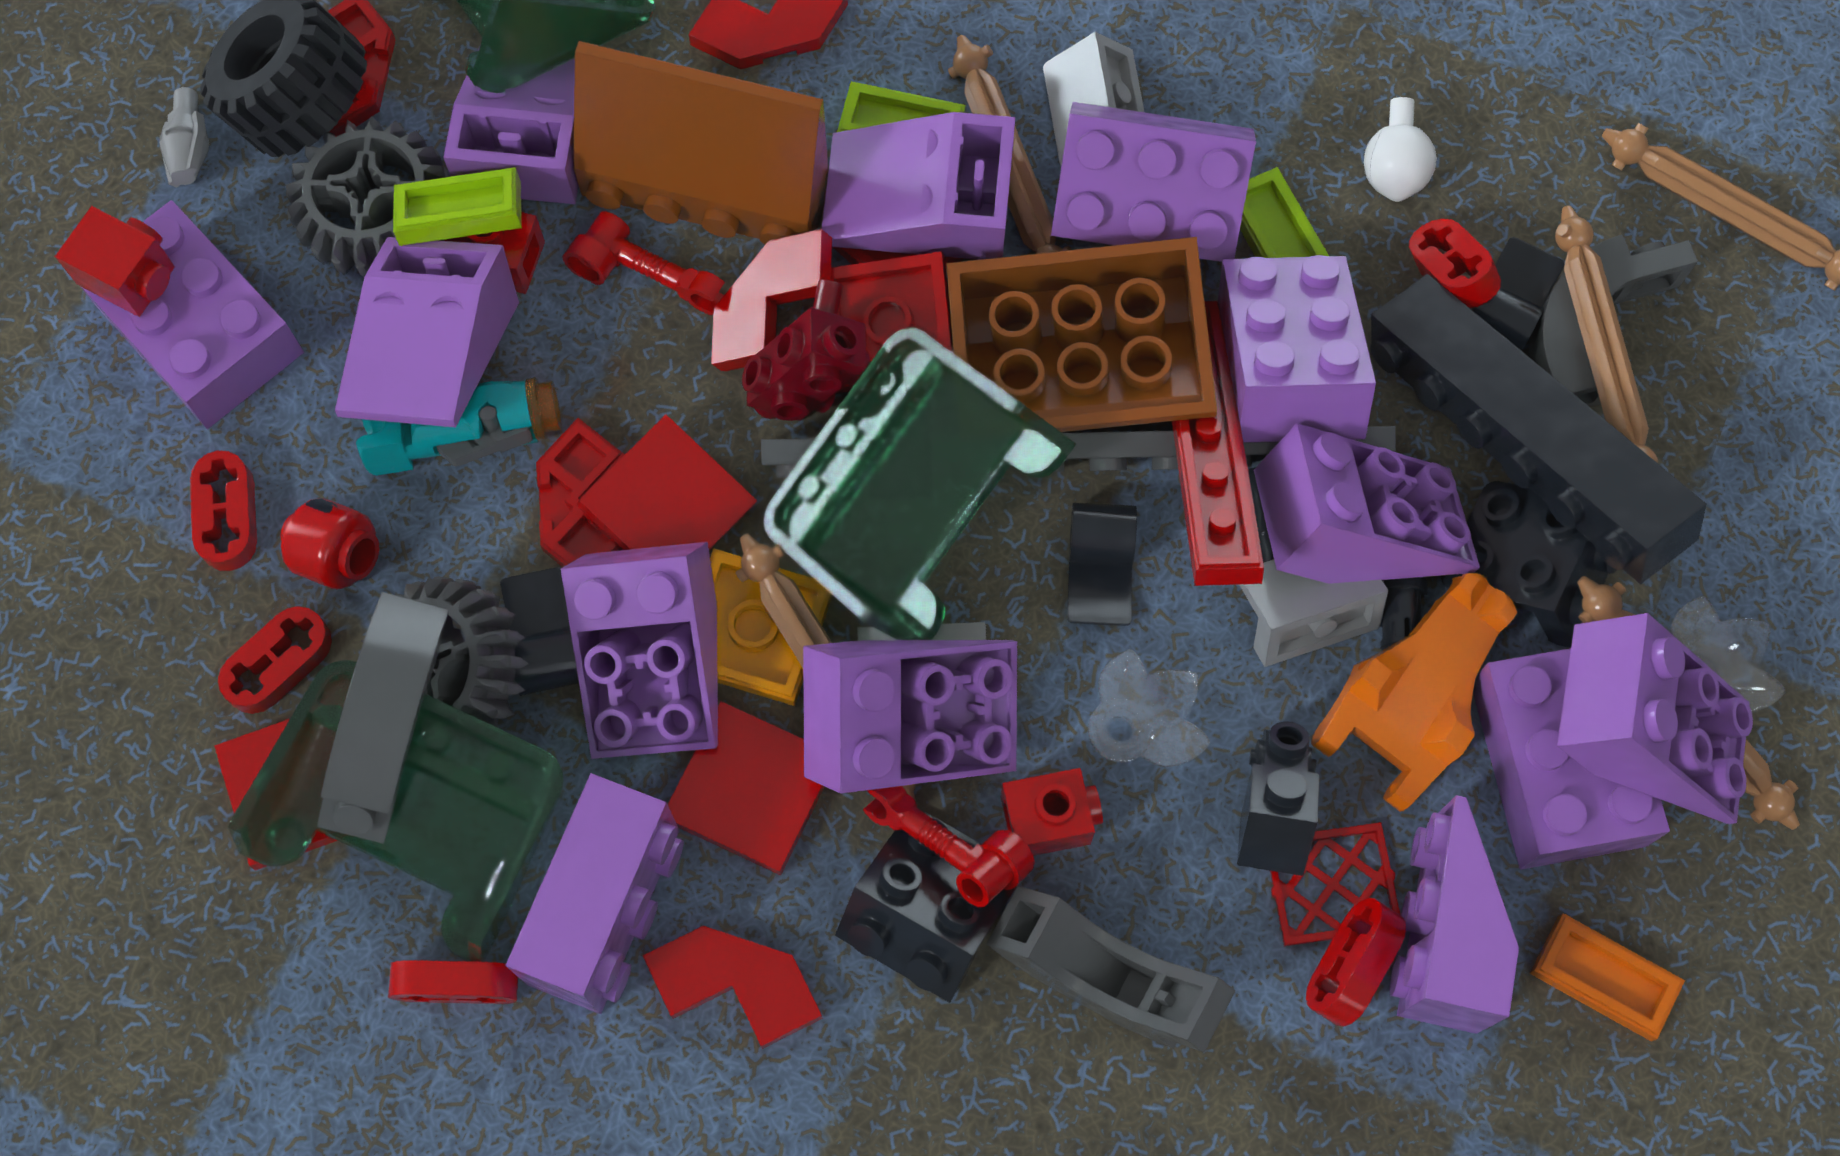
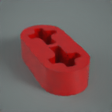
M1452 219L1433 220L1422 225L1411 236L1409 249L1421 275L1424 277L1426 274H1429L1467 307H1478L1487 303L1497 294L1501 287V278L1492 256L1458 222ZM1442 248L1446 253L1442 254L1439 249ZM1466 272L1471 278H1467L1462 274Z
M219 450L207 453L196 462L191 471L192 541L194 549L209 566L219 571H232L248 563L256 551L255 483L251 471L237 455L229 451ZM227 469L236 480L226 483V502L221 503L219 494L209 483L218 481L220 471ZM221 519H226L228 527L239 537V539L228 543V551L221 553L211 543V541L221 538Z
M296 606L280 612L230 656L221 667L218 685L223 697L232 706L245 713L264 712L274 706L327 656L332 644L330 629L323 619L310 608ZM295 626L303 631L311 628L308 636L313 642L304 650L297 645L290 647L292 641L287 634ZM247 670L255 675L261 673L259 680L263 688L255 695L247 689L241 691L243 684L238 678Z
M1366 898L1351 908L1310 979L1306 992L1307 1005L1314 1012L1336 1026L1344 1027L1350 1025L1361 1017L1401 948L1406 934L1404 918L1375 898Z
M427 960L391 962L388 998L404 1002L511 1004L517 1001L518 977L505 966L506 963Z

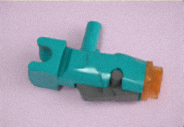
M536 377L527 378L522 381L483 382L476 387L456 428L362 419L367 435L359 437L356 445L364 467L370 474L375 476L413 470L414 459L442 456L455 467L461 466L498 451L502 453L521 445L538 443L539 440L548 438V432L562 430L561 412L556 388L553 381L539 383Z

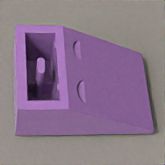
M485 33L453 105L443 156L451 177L516 167L521 181V199L576 204L579 185L574 171L575 50L579 41ZM590 43V44L602 46V44H600V43Z
M950 112L833 133L822 230L832 237V247L908 254H926L942 251L945 257L977 260L1002 258L1015 117Z
M387 237L364 276L335 407L337 417L456 428L519 304L503 245L437 240L399 246L396 237Z
M1296 423L1254 469L1276 570L1332 584L1474 573L1480 568L1471 539V532L1465 519L1456 482L1450 468L1396 453L1387 448L1376 447L1342 437L1333 432H1325Z
M708 542L585 554L561 568L591 759L716 748L718 746L717 601Z
M1649 613L1574 625L1557 747L1593 775L1723 823H1737L1739 799L1746 790V774L1743 767L1746 736L1752 730L1753 717L1749 706L1750 702Z
M860 640L803 646L805 778L842 794L1016 771L1017 641Z
M1456 795L1438 813H1432L1426 828H1417L1413 839L1410 864L1411 866L1420 867L1417 891H1408L1402 906L1401 916L1405 920L1406 931L1410 932L1406 957L1398 956L1393 966L1390 980V996L1400 998L1397 1016L1477 1034L1508 1018L1510 1015L1519 946L1466 797Z

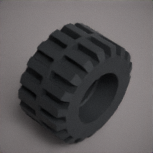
M260 0L256 5L242 13L229 26L209 55L210 59L205 65L202 74L204 80L201 84V95L205 97L203 102L209 110L261 153H267L271 157H280L284 153L289 156L298 153L305 145L310 147L319 141L321 136L335 127L339 119L347 113L353 104L352 101L355 95L360 91L363 84L361 77L366 72L367 61L364 59L366 51L359 40L316 0Z

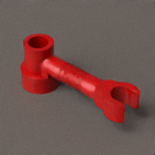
M607 211L600 212L585 234L577 235L562 256L565 265L571 272L595 285H602L615 266L618 267L622 264L632 270L635 269L636 272H640V274L650 277V279L676 291L680 298L688 301L694 308L708 315H713L714 307L724 296L719 291L725 282L718 276L707 271H698L694 268L685 269L626 240L630 235V228L620 217Z
M903 786L867 790L875 799L863 808L865 814L873 822L881 826H889L893 830L905 831L961 871L956 878L957 888L963 898L974 906L985 907L1003 889L1010 890L1015 888L1034 869V856L1029 846L1023 839L1011 831L997 830L981 845L977 844L975 847H972L917 808L916 801L907 794Z

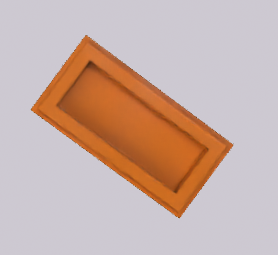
M1564 913L1557 917L1530 972L1536 978L1649 1041L1658 1039L1685 982L1684 979Z

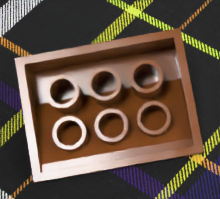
M579 41L575 50L574 171L581 195L586 196L594 205L604 209L615 210L623 205L643 210L647 216L658 222L673 224L680 219L700 224L706 231L719 237L731 238L737 233L760 239L764 245L771 240L817 230L824 210L828 179L823 99Z
M1197 237L946 263L961 442L1217 417Z

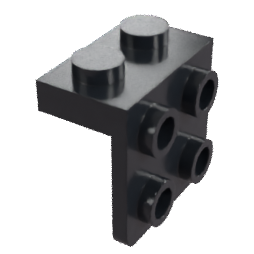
M1500 481L1490 482L1483 488L1467 521L1480 566L1474 573L1481 574L1492 587L1509 595L1516 608L1534 612L1550 642L1571 648L1574 625L1582 623L1578 616L1583 612V596L1577 581L1581 577L1586 576L1598 584H1604L1608 574H1613L1617 570L1609 566L1601 558L1595 545L1575 527L1567 528L1553 516L1548 504L1530 488H1522L1515 484ZM1463 574L1441 575V580L1448 590L1453 582L1452 579Z
M926 813L933 820H936L938 824L946 827L953 835H957L958 838H961L972 847H975L977 844L981 845V843ZM895 830L854 887L835 936L852 945L861 954L874 958L910 979L919 988L930 991L950 1003L960 988L980 945L1017 886L1010 890L1003 889L985 907L974 906L963 898L957 888L956 878L961 871L905 831Z

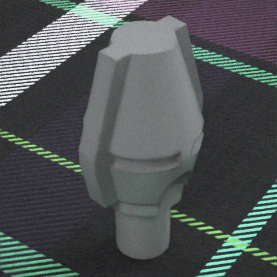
M181 87L174 91L173 111L168 114V122L164 123L159 142L168 183L176 188L180 185L194 183L209 151V139L204 115L198 112V94L195 90L188 87Z

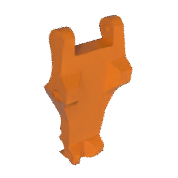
M1466 573L1453 578V582L1446 593L1434 602L1431 609L1408 636L1355 664L1339 697L1312 737L1311 745L1327 757H1330L1339 749L1348 735L1352 733L1402 771L1389 785L1383 797L1386 802L1399 812L1411 806L1448 765L1463 755L1475 736L1471 720V703L1475 678L1498 634L1511 623L1517 614L1516 607L1510 596L1492 587L1481 574Z

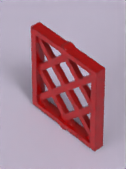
M1381 822L1315 831L1313 841L1317 842L1309 852L1304 874L1306 871L1327 886L1314 904L1294 890L1303 876L1293 875L1289 882L1285 884L1279 879L1278 872L1270 871L1273 885L1271 895L1276 900L1284 947L1333 939L1341 923L1321 910L1333 891L1351 902L1354 907L1358 902L1370 898L1377 886L1381 885L1387 890L1390 909L1400 915L1394 886L1395 872L1390 867ZM1363 834L1351 852L1332 840V838ZM1369 839L1378 846L1381 867L1378 871L1357 858ZM1324 846L1344 859V862L1332 878L1312 864ZM1351 865L1372 879L1360 897L1339 883ZM1288 897L1308 910V913L1296 930L1290 927L1287 921L1284 902ZM1315 916L1334 929L1303 934Z

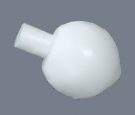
M1407 97L1391 99L1389 126L1380 129L1371 138L1364 155L1365 174L1369 183L1377 192L1395 202L1403 201L1421 191L1429 183L1435 171L1437 161L1435 147L1430 138L1420 128L1413 126L1415 101Z

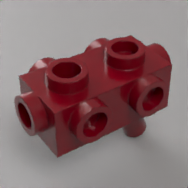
M818 280L813 307H810L792 324L785 327L777 337L747 361L742 375V386L747 391V406L754 408L762 417L786 421H801L812 411L825 413L832 406L838 390L846 384L857 387L865 380L870 366V357L866 351L865 324L837 315L843 288L842 284L830 280Z

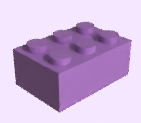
M1072 102L1051 236L1108 245L1197 237L1200 259L1222 262V259H1234L1256 145L1254 129Z
M170 200L143 221L161 235L163 241L160 246L175 266L170 274V281L164 293L157 300L151 301L142 315L138 317L84 288L82 289L102 314L203 426L209 429L301 356L304 351L286 322L184 212Z
M1315 255L1311 257L1222 259L1218 306L1243 442H1279L1296 423L1325 432H1333L1352 440L1365 439L1376 381L1346 256Z
M1571 648L1489 662L1475 678L1473 695L1520 870L1647 847L1670 832L1661 799L1593 775L1557 747Z
M590 773L505 965L526 985L598 1014L602 1013L607 1000L614 1003L619 1000L631 972V964L624 962L634 937L641 940L646 937L658 907V902L650 898L660 875L670 878L673 874L684 846V841L676 838L679 828L667 802Z

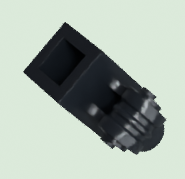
M1283 721L1273 725L1271 730L1265 729L1262 738L1257 740L1255 749L1250 751L1249 765H1251L1252 769L1240 818L1238 866L1300 876L1304 875L1318 823L1319 774L1315 773L1317 760L1312 759V748L1309 747V734L1304 727L1297 723Z

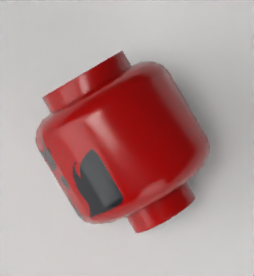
M325 498L311 499L298 507L285 520L281 529L282 558L289 571L331 589L348 588L358 580H362L369 575L378 559L380 550L379 540L376 537L375 527L370 518L357 510Z

